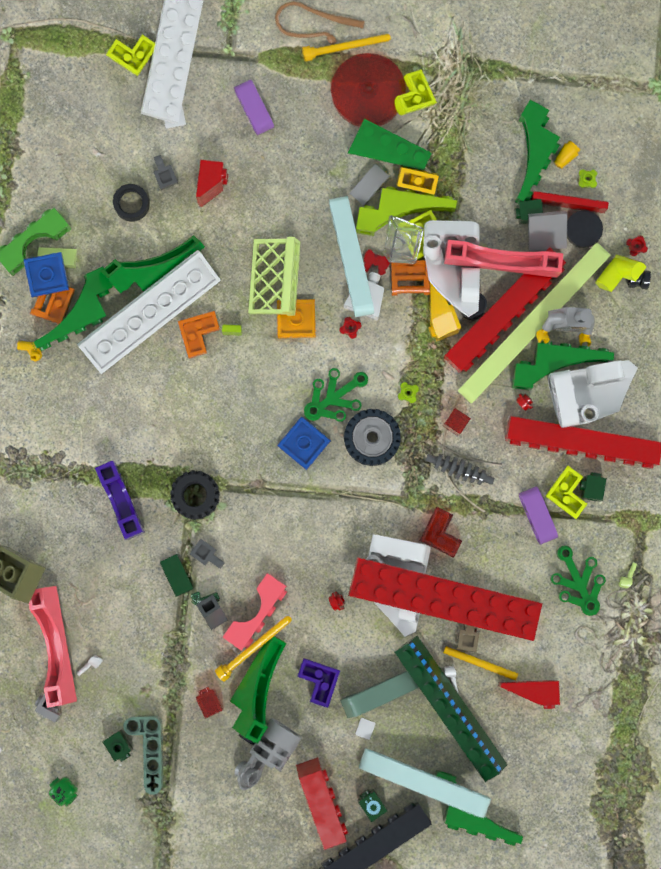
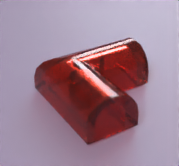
M436 506L419 541L454 558L462 540L445 532L453 514Z

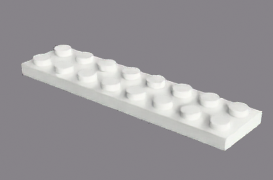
M164 0L141 114L174 124L179 122L203 0Z
M197 250L77 345L100 374H102L221 280L201 252Z

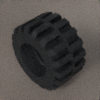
M190 470L191 472H184L183 475L176 478L177 480L175 483L173 482L172 490H170V499L174 509L182 516L192 520L204 519V517L210 516L216 510V506L220 501L217 483L210 475L202 471ZM192 484H200L206 490V500L200 506H190L184 499L186 488Z

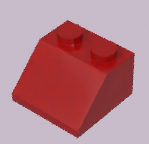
M200 160L196 199L198 205L203 207L224 190V185L228 184L227 169L224 167L223 162Z

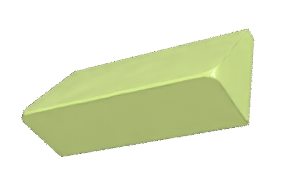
M38 248L37 257L62 252L65 268H76L77 249Z

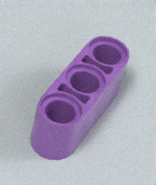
M250 79L235 86L234 91L257 136L274 128L272 119L252 80Z
M535 486L519 493L520 501L538 543L542 545L558 538L556 528L538 487Z

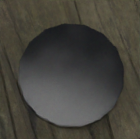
M577 211L567 221V239L576 247H592L602 237V221L592 211Z

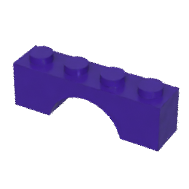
M112 460L96 467L95 470L112 504L124 539L129 540L145 533L116 462Z

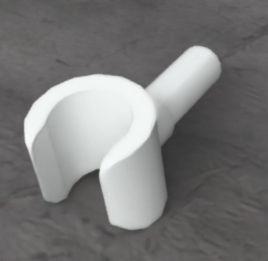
M97 655L91 657L88 663L76 672L77 675L80 676L91 666L97 669L103 660Z
M445 666L444 674L446 677H451V683L458 693L456 670L453 666Z

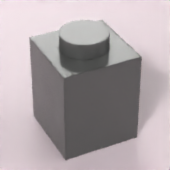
M213 595L196 604L211 630L228 621Z

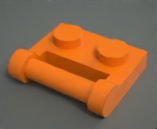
M425 260L391 261L392 296L403 293H424V295H430V281ZM397 281H424V286H398Z
M69 287L70 290L52 293L45 312H42L41 309L47 295L38 296L34 309H31L30 314L60 324L65 319L75 289Z

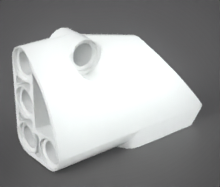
M428 221L424 225L423 246L428 279L447 301L463 314L470 317L479 310L480 268L444 264V256L448 240L464 241L479 246L480 226L472 221Z
M626 360L592 365L585 369L574 371L565 370L550 373L548 375V385L561 428L591 423L619 412L638 368L632 362ZM586 409L592 411L593 417L591 419L585 417L584 411Z
M373 534L369 556L366 560H378L382 564L426 574L431 547ZM375 603L404 637L416 632L420 613Z

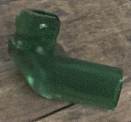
M195 592L190 595L192 599L191 602L194 605L200 603L201 601L205 600L211 595L215 597L217 602L220 601V598L217 592L204 597H201L200 592Z

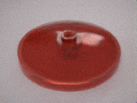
M362 53L345 60L336 70L331 83V98L336 111L347 122L358 127L361 126L364 119L378 126L391 121L398 114L395 108L396 97L406 93L405 80L400 69L388 58L374 53Z

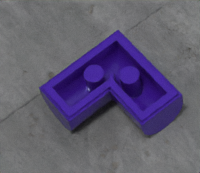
M303 658L297 677L316 683L310 702L326 708L329 707L340 670Z

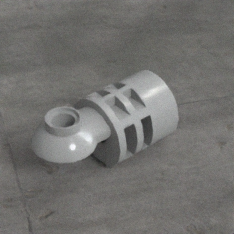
M271 718L267 723L268 728L259 743H255L250 750L252 756L249 761H242L235 769L240 789L248 790L256 785L261 778L265 765L272 769L276 768L281 772L302 737L284 724Z

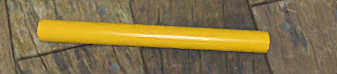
M448 646L444 648V654L512 680H517L518 673Z

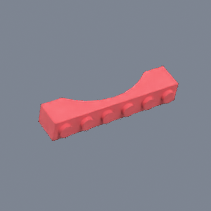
M456 240L447 241L444 264L556 278L562 272L563 253L505 251Z
M51 586L36 589L29 602V609L41 627L47 647L48 672L44 686L47 708L77 702L57 587Z

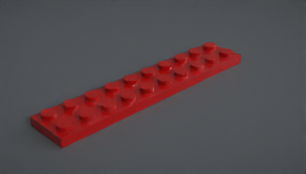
M358 557L348 594L351 597L531 641L535 640L543 604Z

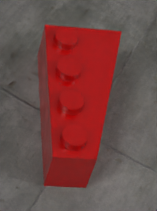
M319 758L297 764L299 781L324 850L347 842L345 835L348 834L345 823L340 822L339 817L342 814L339 806L334 805L333 799L336 797L333 788L327 785L326 781H329L326 769L322 770Z

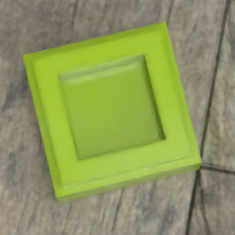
M223 324L222 334L242 336V326Z

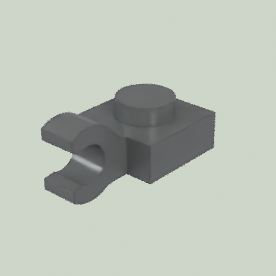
M161 155L153 157L158 168L153 173L160 189L164 190L178 184L171 165L165 167Z
M202 539L198 541L189 554L205 566L208 562H211L221 569L225 562L214 555L217 550Z

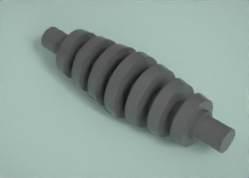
M427 454L425 461L433 463L435 469L438 470L439 466H441V472L445 473L446 469H449V476H452L455 471L454 479L459 480L461 474H463L462 481L465 482L468 476L470 477V483H474L475 479H477L478 485L484 482L492 485L495 478L488 476L486 470L482 469L480 473L478 472L479 467L476 465L472 470V463L470 462L464 467V459H461L458 465V458L456 457L450 462L451 456L446 455L444 460L442 459L443 454L438 456Z

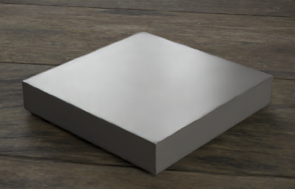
M566 211L528 214L529 251L547 250L549 247L551 249L567 248Z

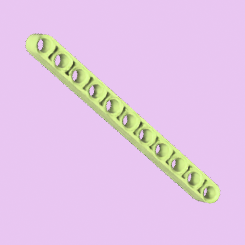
M596 243L462 385L458 392L472 404L536 336V332L542 329L548 317V311L562 308L611 254L599 243Z

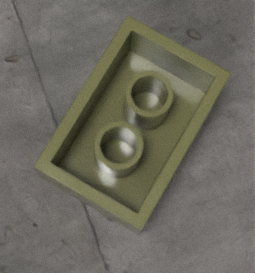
M0 544V592L12 599L29 604L46 568L17 551Z

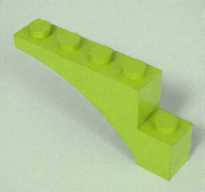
M395 187L382 188L379 210L369 205L359 208L356 233L374 236L376 231L390 222L429 210L455 212L457 200H453L449 196H442V198L434 197L435 195L430 193L416 194L413 190L398 191Z

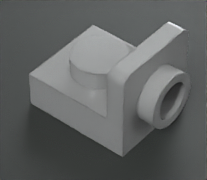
M45 694L43 696L40 695L35 702V706H37L35 712L53 722H57L62 715L58 712L59 709L57 707L47 708V705H45Z

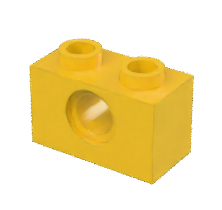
M400 166L396 184L399 187L435 194L439 175Z

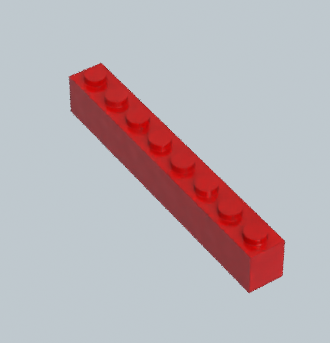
M550 247L546 250L547 252H555ZM563 260V263H562V272H561V274L565 271V269L563 268V266L566 264V262H565L564 260ZM523 274L445 354L444 359L459 373L463 370L467 372L474 365L472 360L476 356L480 358L487 351L485 347L489 343L493 345L500 338L498 334L502 329L506 332L513 324L511 320L515 316L519 318L526 311L524 307L528 303L532 305L538 299L537 293L541 289L545 291L552 284L550 280L553 277Z
M514 416L508 419L505 441H510V445L521 446L522 443L529 445L528 448L531 449L545 447L547 451L559 453V450H562L571 456H578V453L585 454V458L588 459L602 457L606 462L615 463L616 460L623 461L624 465L634 466L637 463L642 464V468L653 469V467L660 465L661 442L571 426L561 428L560 424Z

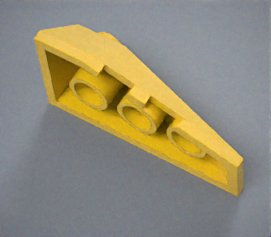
M430 282L431 326L428 328L431 337H435L437 342L457 335L461 326L453 305H448L449 301Z

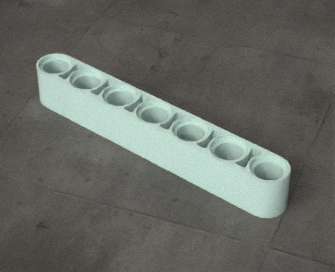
M348 196L329 199L330 211L355 318L374 314L373 301Z
M370 749L364 750L358 767L366 772L481 818L485 817L491 800L488 796Z

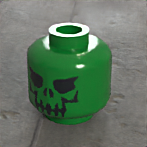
M57 777L49 785L51 789L48 795L58 806L65 805L67 807L78 797L76 794L78 788L68 777L61 779Z

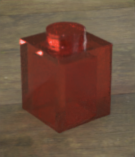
M454 408L443 424V427L459 436L471 418Z
M208 686L198 691L199 695L195 698L205 719L224 710L215 688L210 690Z

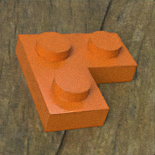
M215 311L178 321L188 358L207 354L202 335L220 330Z

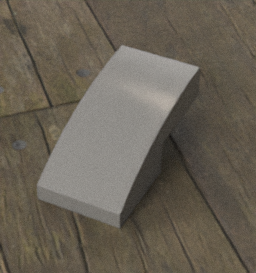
M375 164L350 194L365 206L373 195L381 189L390 175Z

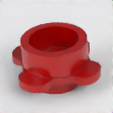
M641 235L634 239H628L626 245L630 248V255L633 257L648 251L644 237Z
M346 317L343 326L340 327V333L355 339L357 331L361 329L362 324L359 321L356 322L351 317Z
M520 393L516 399L517 403L525 411L533 408L531 405L533 403L532 399L527 394L523 395Z
M337 591L332 593V596H329L332 609L334 611L345 609L343 596Z

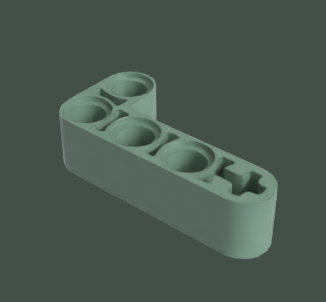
M405 671L359 693L340 699L347 718H353L419 687L408 671Z
M155 715L131 716L124 722L123 728L129 735H143L144 790L148 794L154 795L163 787V723L161 718ZM130 720H135L138 723L137 730L133 731L129 728ZM149 720H155L158 723L156 730H151L148 727ZM149 740L157 741L158 748L156 750L149 748ZM152 759L158 762V769H151L148 765L149 761ZM159 773V775L155 776V783L158 786L153 789L149 784L153 780V775Z

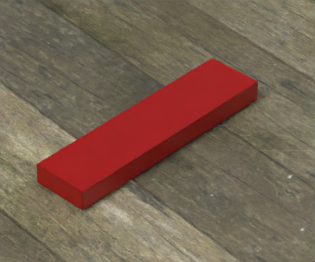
M534 191L531 196V200L541 199L542 205L587 210L604 214L608 210L609 202L538 191Z

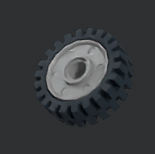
M380 409L360 411L350 419L345 428V447L349 455L363 465L378 466L388 462L397 453L400 446L401 434L397 422L391 415ZM375 433L378 440L376 442H369L367 435Z

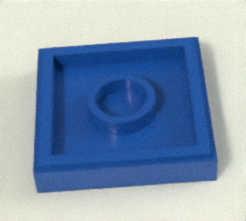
M62 252L24 259L32 298L70 290Z
M301 416L277 446L307 470L331 440Z

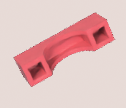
M267 573L256 588L261 598L259 613L255 618L247 622L233 621L223 638L241 651L244 647L247 649L254 641L251 637L255 631L259 633L264 627L265 623L262 622L266 616L270 617L275 611L276 607L274 604L276 601H282L287 591L285 588L287 586Z

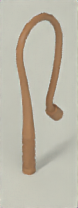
M295 1L281 5L275 16L278 29L285 35L298 38L327 36L330 45L335 44L337 40L328 32L298 34L284 30L279 23L281 11L287 6L296 5L340 24L360 27L362 29L365 21L324 13Z

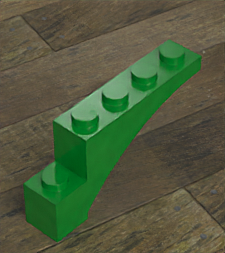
M531 99L519 118L526 137L527 167L520 193L515 201L517 204L522 201H529L533 194L530 191L532 186L538 185L542 178L539 175L542 169L546 170L551 162L548 158L551 153L556 154L560 147L558 143L560 137L543 128L550 119L547 116L550 110Z
M193 235L176 248L156 257L120 262L114 259L101 272L120 294L128 290L134 282L144 292L197 250L201 252L205 246Z
M103 266L85 274L84 286L72 310L57 327L32 343L35 350L39 348L41 351L52 347L50 343L56 340L58 343L69 339V334L75 332L77 335L86 331V326L92 324L94 327L103 322L102 319L106 317V314L97 296L99 295L102 298L110 294L109 290L113 288V285L101 272L104 269Z
M541 341V343L535 346L533 365L529 361H519V363L514 365L512 388L531 390L536 382L550 373L581 363L612 362L614 353L609 352V349L606 348L590 350L589 346L574 348L571 347V344L560 343L559 346L552 345L551 341L546 344L544 341Z
M275 636L261 647L230 700L231 703L242 710L232 728L244 738L257 744L268 728L266 725V703L269 686L277 662L287 644Z
M436 770L435 776L457 784V777L454 774ZM447 804L443 820L447 824V828L457 831L459 828L466 829V833L475 836L478 833L485 834V838L494 841L500 838L504 840V843L516 846V843L522 844L523 835L521 833L509 830L486 816L481 818Z

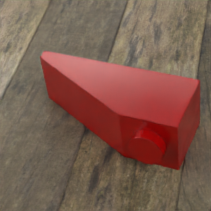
M559 681L498 682L499 687L541 705L543 709H555V705H560Z

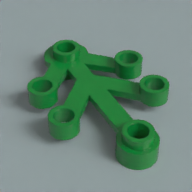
M337 368L330 369L327 395L320 403V392L324 388V381L322 379L314 380L312 401L304 408L305 417L310 421H317L321 417L335 419L337 422H343L346 418L345 412L342 410L336 412L325 410L329 405L350 408L355 412L359 411L362 406L359 400L350 401L340 398L356 387H365L368 383L367 374L357 372L351 382L335 392L340 371ZM336 371L338 376L332 377L331 372ZM363 376L365 380L358 382L357 378ZM321 382L322 387L316 388L315 383ZM354 402L359 403L358 409L352 407ZM316 408L317 413L314 415L311 414L310 409ZM342 413L344 418L341 420L337 419L336 415Z
M569 546L559 547L556 553L559 560L565 561L574 581L563 578L559 573L552 574L550 581L554 585L560 584L579 591L582 599L571 596L568 591H561L558 596L559 600L580 606L581 611L585 615L593 616L597 614L600 610V603L597 598L601 586L606 583V578L603 575H596L593 578L594 586L590 595L586 589L592 570L597 566V559L588 557L585 560L586 566L581 577L572 559V549ZM563 550H567L569 552V555L567 557H564L562 555ZM589 559L594 561L592 567L588 565ZM555 575L560 578L558 583L553 581ZM597 577H601L603 579V582L601 584H598L596 582ZM563 593H566L568 595L567 600L562 599L561 596ZM590 602L594 605L592 610H589L587 607Z

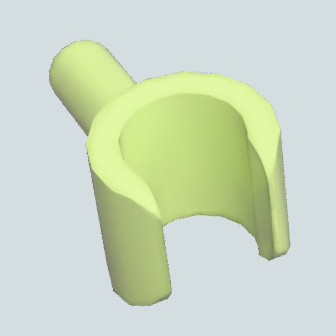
M632 563L627 577L621 576L619 587L629 588L632 585L633 573L637 566L636 563Z

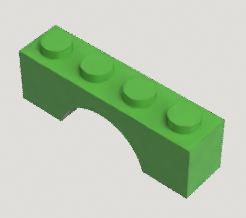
M55 208L46 210L42 214V218L37 222H31L27 226V230L22 234H16L12 238L11 243L0 247L1 264L14 276L25 267L24 259H26V251L31 242L41 237H49L57 241L70 231L71 227Z

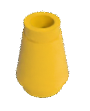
M569 140L567 143H564L553 163L558 168L563 169V167L579 155L580 148Z

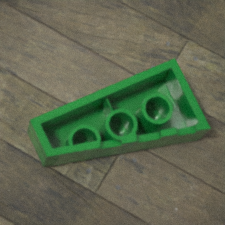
M366 119L363 120L348 151V154L418 170L425 169L432 155L431 152Z

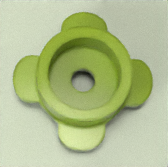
M582 169L579 171L580 179L578 184L581 188H595L597 186L596 170L585 171Z
M403 382L400 386L401 392L398 394V399L414 403L419 387Z

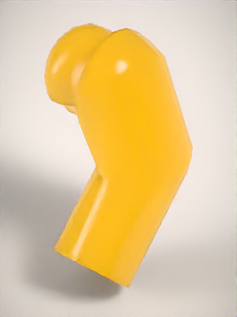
M18 340L17 350L27 351L30 359L34 362L42 358V351L40 348L35 350L32 345L33 342Z

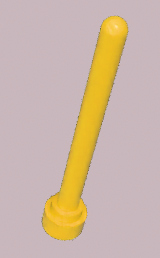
M383 34L318 48L310 47V45L302 47L304 61H312L317 55L390 41L391 36Z
M284 617L229 664L220 665L216 668V675L223 682L228 680L233 673L232 670L291 623V617Z

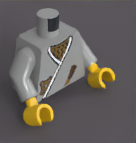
M565 307L550 310L542 326L543 329L536 332L537 340L539 343L542 340L545 344L550 341L548 332L551 330L583 332L578 336L580 346L584 342H587V346H590V334H592L595 318L591 314V309Z

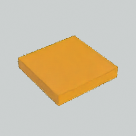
M297 299L295 316L277 314L278 339L316 338L315 299ZM277 300V309H281L280 300Z

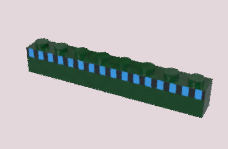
M415 636L404 643L394 653L484 782L499 775L508 764L420 638Z

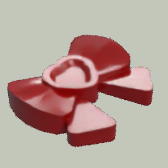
M370 249L367 250L364 255L366 273L374 264L378 266V274L384 275L386 273L385 270L390 265V256H381L374 254Z

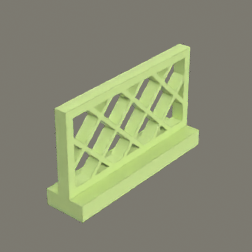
M297 238L254 239L249 314H286L288 316H295L301 243ZM259 244H266L269 247L263 255L259 253ZM279 244H285V251L279 255L274 249ZM273 251L277 258L269 264L265 258ZM281 260L284 264V269L278 274L273 267ZM264 261L268 267L260 274L257 271V266ZM272 270L276 277L268 283L263 277ZM262 279L266 286L258 292L256 284ZM280 279L283 283L282 288L276 292L271 286ZM270 288L275 295L267 302L262 295ZM261 298L265 305L261 309H254L255 302ZM277 298L281 301V309H273L270 305Z

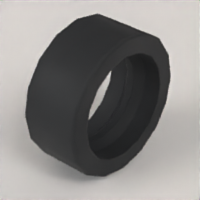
M137 184L122 185L113 196L114 209L118 216L125 221H139L149 211L150 202L148 195ZM129 192H135L142 198V207L139 211L132 214L123 211L120 205L123 195Z

